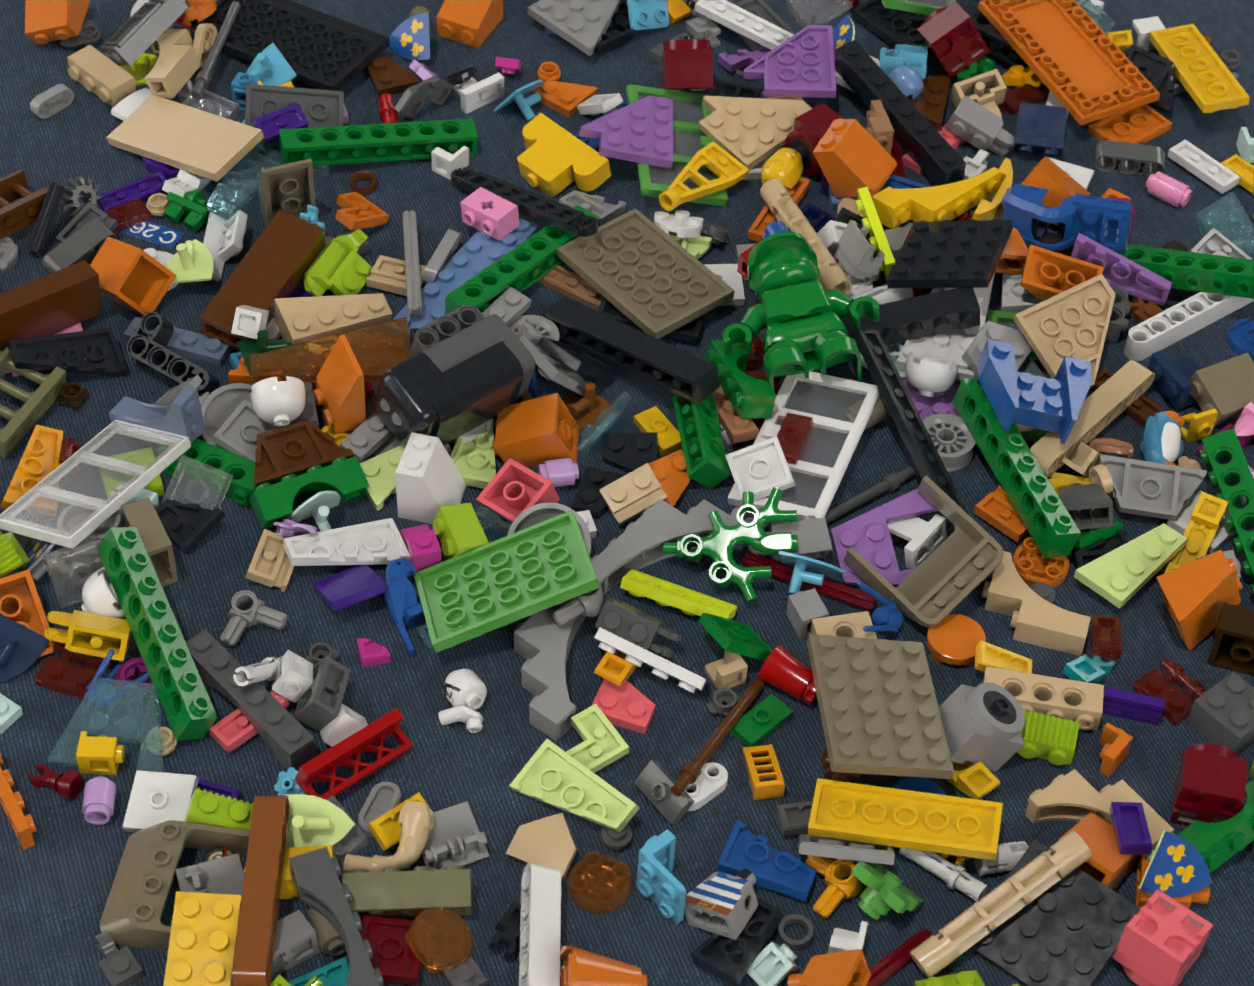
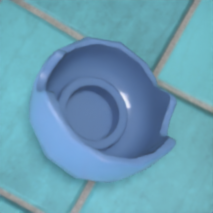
M898 66L888 76L905 96L912 95L911 98L915 99L923 91L924 85L921 75L917 70L909 66Z

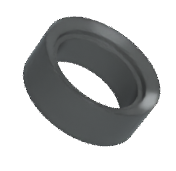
M791 914L780 921L778 940L781 945L784 943L792 951H801L811 944L813 925L808 918L799 914ZM789 924H800L806 929L807 935L803 939L793 940L786 936L784 928Z

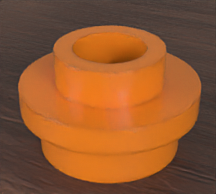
M544 62L540 65L537 76L544 82L546 80L557 81L561 77V71L556 63Z

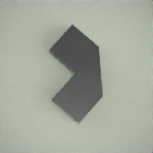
M433 76L407 88L394 109L414 119L426 100L442 106L454 86L437 76Z

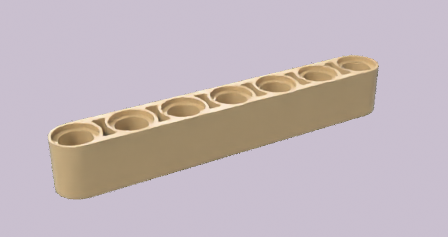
M1130 360L1084 400L1077 420L1065 444L1060 443L1059 433L1051 431L1038 440L1030 450L1045 475L1050 477L1052 473L1065 464L1061 462L1063 457L1071 458L1081 441L1085 444L1090 442L1146 392L1154 381L1155 373L1138 362Z

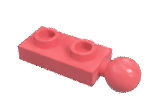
M273 690L269 692L285 709L289 707L290 700ZM239 709L209 728L210 736L228 754L258 734L254 726Z

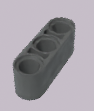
M1103 140L1095 146L1094 166L1100 172L1149 178L1151 174L1155 175L1158 171L1164 174L1165 152L1157 146Z
M95 218L51 250L42 261L43 266L50 273H53L83 260L90 265L107 237L117 240V236L100 218Z

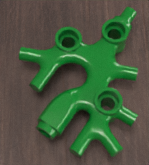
M772 488L769 498L762 508L754 506L753 492H743V506L738 509L736 515L738 524L727 526L722 521L718 510L712 511L708 514L713 527V532L709 536L700 538L695 534H689L683 539H677V542L664 543V554H678V557H685L690 562H697L704 555L710 556L714 561L709 569L712 583L718 588H727L734 582L742 590L747 603H750L757 599L751 584L752 580L755 578H771V566L742 567L734 561L733 549L740 543H748L758 551L769 555H779V551L792 554L793 552H798L797 535H792V532L766 533L763 530L764 524L769 522L797 521V510L781 511L778 509V503L783 493L778 488ZM747 518L754 519L751 523L745 522ZM692 547L698 548L696 552H689ZM725 573L727 575L724 579H718L719 574Z

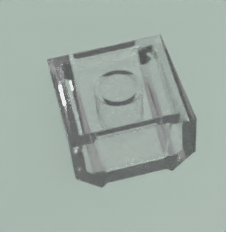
M786 0L788 11L792 12L803 29L808 25L827 23L853 7L849 0Z

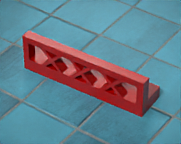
M397 708L300 766L294 780L305 795H312L329 801L412 749L413 744L399 728L404 717ZM393 734L401 746L397 749L383 747L384 738ZM363 751L377 753L376 762L373 764L359 762L360 753ZM340 765L352 767V777L349 779L336 777V768ZM316 780L329 782L328 792L318 796L310 784Z

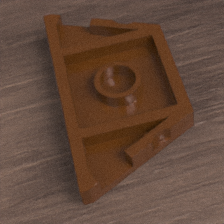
M948 74L922 79L923 91L915 99L911 98L912 95L906 96L930 123L934 124V128L937 131H941L951 84V78Z
M308 419L259 433L256 438L254 488L264 483H270L271 485L279 483L282 478L290 474H296V476L305 474L308 469L317 465H321L322 468L332 465L331 463L340 457L346 456L347 459L354 457V453L349 448L345 451L335 444L334 437L319 430L318 426Z

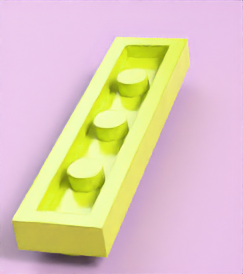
M868 187L858 189V200H855L858 215L862 214L864 217L862 219V226L867 228V233L871 236L868 239L869 244L875 248L874 252L877 253V256L881 250L885 254L878 270L880 272L883 271L887 279L892 266L896 265Z
M631 569L622 578L620 585L621 589L627 590L633 596L653 599L658 605L673 606L681 609L684 614L691 616H701L703 613H708L732 620L737 610V605Z

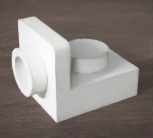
M288 650L281 658V674L272 684V690L296 703L313 683V664Z

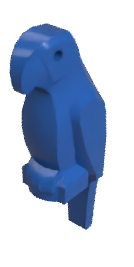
M399 558L389 562L386 567L385 584L387 591L385 592V603L398 635L409 655L412 656L415 654V650L405 626L411 629L424 624L426 620L422 605L418 603L416 591L408 580L411 574L415 575V566L410 560Z

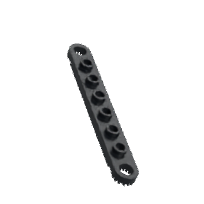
M463 167V170L458 168L459 170L455 169L451 173L453 186L469 193H473L482 187L518 205V212L527 217L534 218L579 237L592 236L598 232L597 218L590 215L587 216L582 211L483 172L477 173L469 167L467 169Z

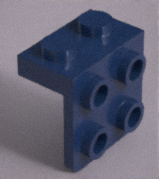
M1031 103L1020 104L1013 150H1019L1020 153L1024 154L1035 152L1043 153L1044 156L1048 157L1061 156L1065 142L1067 109Z
M1161 351L1153 353L1148 369L1155 373V378L1152 382L1155 387L1177 410L1196 403L1197 401L1190 394L1192 384L1189 382V379L1195 371L1201 368L1189 357L1171 362Z

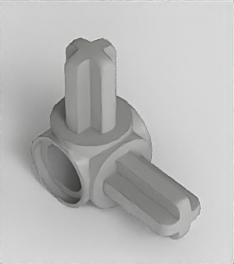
M600 587L587 594L572 598L569 602L552 613L555 622L560 626L579 614L588 617L599 615L605 604L602 588Z
M248 590L239 591L232 597V608L228 613L230 620L220 636V641L228 647L235 646L244 629L258 623L280 630L286 624L287 615L266 607L265 602L257 599L253 592ZM244 607H251L248 610H241Z

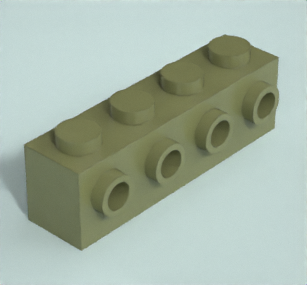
M452 865L446 867V870H433V868L428 866H420L414 868V871H401L400 868L388 867L382 869V872H369L368 869L356 868L350 870V873H342V885L346 884L351 895V903H348L351 912L357 911L360 919H363L364 915L384 918L472 915L471 870L465 869L463 866Z

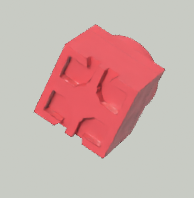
M1157 889L1148 899L1146 905L1142 906L1139 913L1125 926L1113 959L1121 963L1126 975L1139 986H1178L1185 973L1198 959L1213 924Z

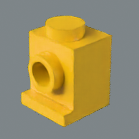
M81 731L76 753L79 772L81 774L117 775L119 763H124L125 746L118 745L117 737L105 735L92 737L88 736L87 731Z

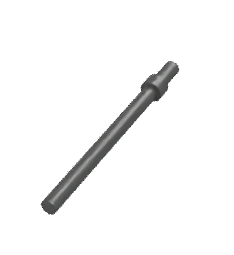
M232 2L203 69L198 72L195 78L192 96L196 99L201 97L204 88H207L211 81V72L240 9L238 2Z
M909 466L896 474L891 473L883 477L877 485L828 511L825 515L826 524L835 521L886 491L890 493L900 487L901 483L915 476L914 469Z

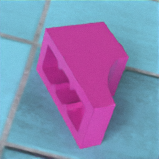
M428 524L400 530L401 537L410 554V561L414 564L416 572L442 562L441 548L434 530L429 529Z

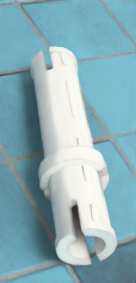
M283 656L276 659L275 657H268L260 663L238 667L234 671L238 674H233L235 683L238 686H247L266 679L269 681L276 680L281 674V658Z
M907 848L899 849V854L904 855L945 881L950 889H957L975 900V902H978L986 895L989 886L966 873L964 867L960 865L957 867L935 852Z

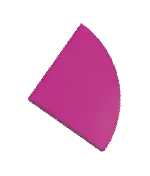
M368 638L357 639L362 667L391 662L390 653L385 646L374 643Z

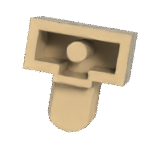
M998 69L954 83L951 100L955 108H957L963 97L967 96L989 111L1002 117L997 105L1004 102L1007 87Z

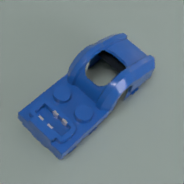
M1015 184L1008 188L1002 198V204L1004 205L1003 220L1012 221V227L1019 231L1027 246L1034 245L1053 252H1060L1070 247V245L1074 246L1076 238L1080 233L1116 253L1126 254L1131 227V202L1075 194L1073 197L1065 198L1058 207H1047L1042 204V201L1048 189ZM1038 220L1063 223L1062 240L1056 244L1040 243L1046 228L1037 227Z

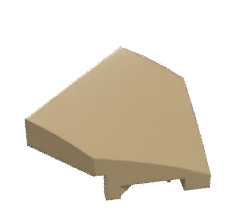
M559 813L519 826L506 854L508 857L525 864L532 863L560 869L561 878L565 879L577 848L563 813Z

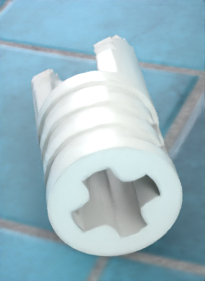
M1025 841L1002 843L998 845L996 861L974 858L976 870L980 876L1012 871L1029 846Z

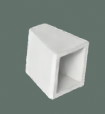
M412 432L395 472L398 517L433 524V519L436 518L440 506L461 504L467 485L438 437Z

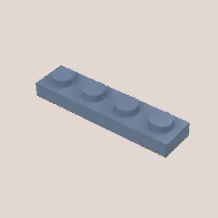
M135 317L124 333L126 342L129 341L142 318ZM174 327V333L165 347L182 357L219 367L223 365L232 350L231 346L220 342L216 338H210L203 334Z

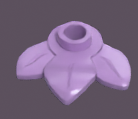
M284 518L282 523H273L277 527L276 533L287 538L299 536V534H314L317 531V528L314 526L300 524Z

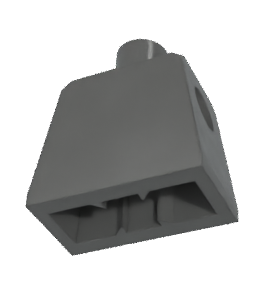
M1074 483L1071 486L1059 488V498L1079 530L1113 527V501L1099 484L1082 485Z

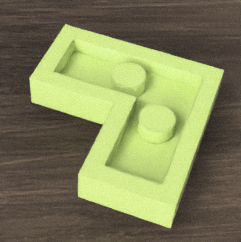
M597 704L571 717V725L584 742L566 751V753L593 773L629 753V746Z

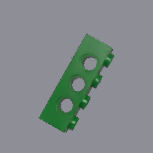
M676 394L672 398L688 477L709 489H713L731 475L725 456L726 450L714 395L710 394L697 404Z
M196 438L188 450L163 470L169 475L177 476L193 485L201 486L217 495L225 496L236 501L238 504L252 508L249 500L253 491H255V462ZM162 447L159 450V457L161 458L170 449Z

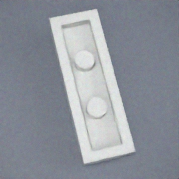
M1186 139L1169 149V158L1221 194L1238 185L1240 176Z

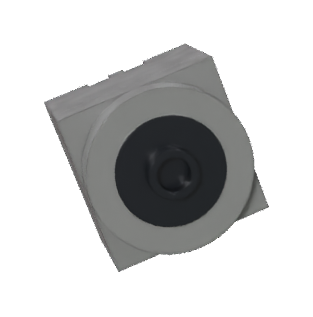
M985 682L979 684L976 688L961 684L939 707L952 762L963 764L965 761H968L969 765L973 766L981 761L989 770L996 772L1024 745L1020 732L1025 724L1023 709L1009 691L997 684Z

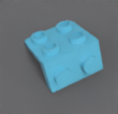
M627 0L631 30H646L669 26L667 0Z
M667 829L659 836H652L645 843L644 847L639 850L636 884L643 896L650 897L657 904L659 911L665 918H671L678 924L684 918L686 889L671 874L673 872L676 837Z

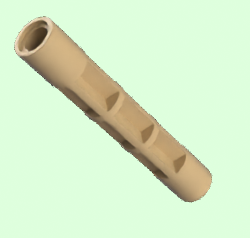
M779 179L767 181L760 189L761 197L778 221L784 222L789 232L801 234L812 246L821 272L819 281L824 289H838L848 295L852 290L851 281L830 254L824 242L819 238L808 219L801 212L786 187Z
M1075 831L1069 832L1049 847V851H1044L940 929L936 936L932 935L913 949L910 955L916 965L927 978L934 976L1023 907L1092 857L1088 845Z

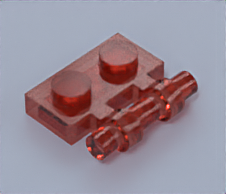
M55 642L53 651L62 654L60 659L48 656L35 676V683L38 686L84 701L83 696L88 691L86 687L93 680L98 667H100L105 658L71 652L65 648L66 643ZM77 659L86 662V664L82 667L73 664V661ZM112 659L110 660V663L106 669H109L111 667Z
M1166 658L1160 664V668L1166 672L1164 675L1153 668L1134 682L1132 690L1137 694L1164 699L1162 716L1176 727L1189 717L1194 703L1192 700L1198 699L1206 691L1202 683L1198 680H1192L1184 673L1185 669L1178 663L1174 664ZM1177 681L1186 690L1182 692L1173 683Z

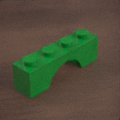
M710 340L709 350L705 353V361L717 366L719 385L740 418H771L776 394L768 381L756 379L745 374L749 353L745 351L744 345L742 343H735L731 346V352L725 354L723 340Z
M346 456L334 460L331 463L332 465L323 468L321 465H317L308 469L305 474L299 476L290 474L282 478L279 483L273 485L264 483L257 486L249 501L261 529L274 527L273 523H282L283 518L289 519L293 513V501L306 492L336 491L340 495L339 504L363 496L369 487V483L357 456L349 459Z
M1254 779L1246 784L1245 795L1247 801L1244 808L1236 816L1218 823L1195 821L1177 834L1179 837L1190 842L1201 853L1208 866L1209 873L1219 868L1225 861L1254 841Z

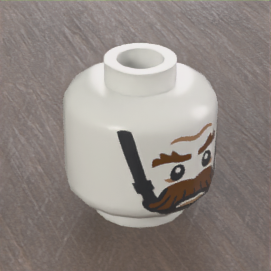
M460 669L451 672L447 676L443 686V693L453 707L465 705L473 710H477L482 706L487 696V688L475 672L470 669Z

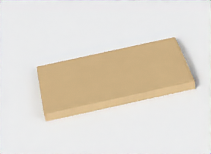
M152 95L106 138L111 146L218 182L264 138L261 129Z

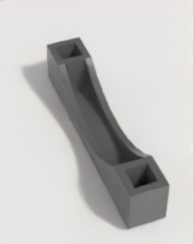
M206 629L186 641L203 684L218 690L245 715L262 737L273 756L286 770L293 767L298 771L300 766L317 756L315 738L259 682L251 683L247 686H238L235 683L233 674L238 673L234 671L238 667L243 666Z
M327 847L291 857L290 875L300 901L324 916L338 932L345 946L350 964L347 986H384L379 968H373L370 962L373 955L369 941L367 939L362 940L359 933L362 930L357 911L351 912L348 903H351V895L346 884L341 885L338 878L341 875V870L337 858L330 857Z

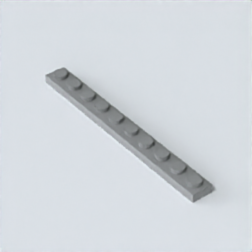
M510 287L482 314L485 318L496 314L509 327L531 307V299ZM374 412L340 443V447L345 451L348 448L351 449L354 457L357 456L359 463H362L385 443L393 433Z

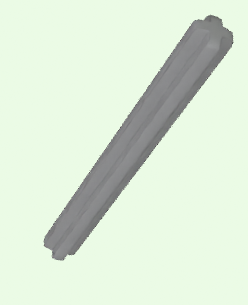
M406 210L402 214L408 314L411 317L415 315L419 317L422 314L417 221L415 211Z

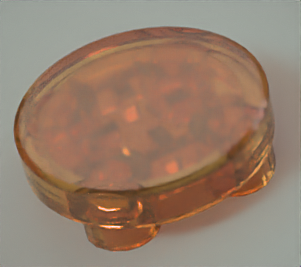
M595 851L586 853L584 858L574 865L569 874L568 891L572 901L582 910L593 914H606L619 909L630 896V868L611 856L600 855Z
M430 907L422 911L414 919L406 934V941L411 946L414 954L425 964L426 969L431 973L437 974L441 971H449L456 968L468 958L472 949V935L468 925L457 913L444 907Z

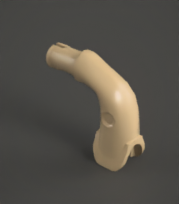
M407 801L403 805L399 816V825L402 826L397 852L393 856L374 855V857L347 854L343 865L344 872L350 873V870L356 868L368 869L369 872H382V869L388 867L400 868L401 871L410 868L419 860L425 848L429 830H432L434 824L433 811L423 802Z

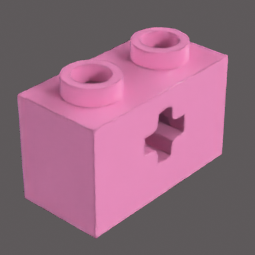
M482 187L460 202L462 221L499 241L520 226L518 205Z

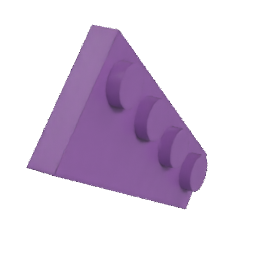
M1080 233L1078 234L1071 257L1104 267L1102 275L1110 286L1129 290L1130 295L1162 306L1165 305L1172 282Z

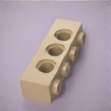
M985 668L982 683L990 682L1003 687L1016 698L1022 709L1030 710L1031 712L1036 711L1038 714L1042 713L1043 715H1054L1056 718H1066L1073 722L1078 721L1080 723L1079 729L1098 730L1103 712L1104 685L999 668Z

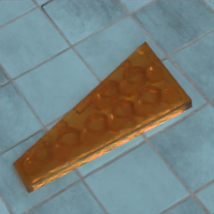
M407 317L250 356L251 383H257L270 377H277L278 382L287 381L286 376L298 378L304 383H316L318 373L338 337L345 334L364 374V382H380L383 373L387 369L412 356Z

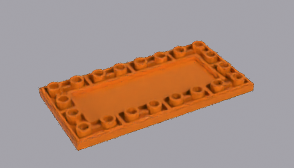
M1075 0L979 1L978 9L1080 125L1159 100L1160 93Z

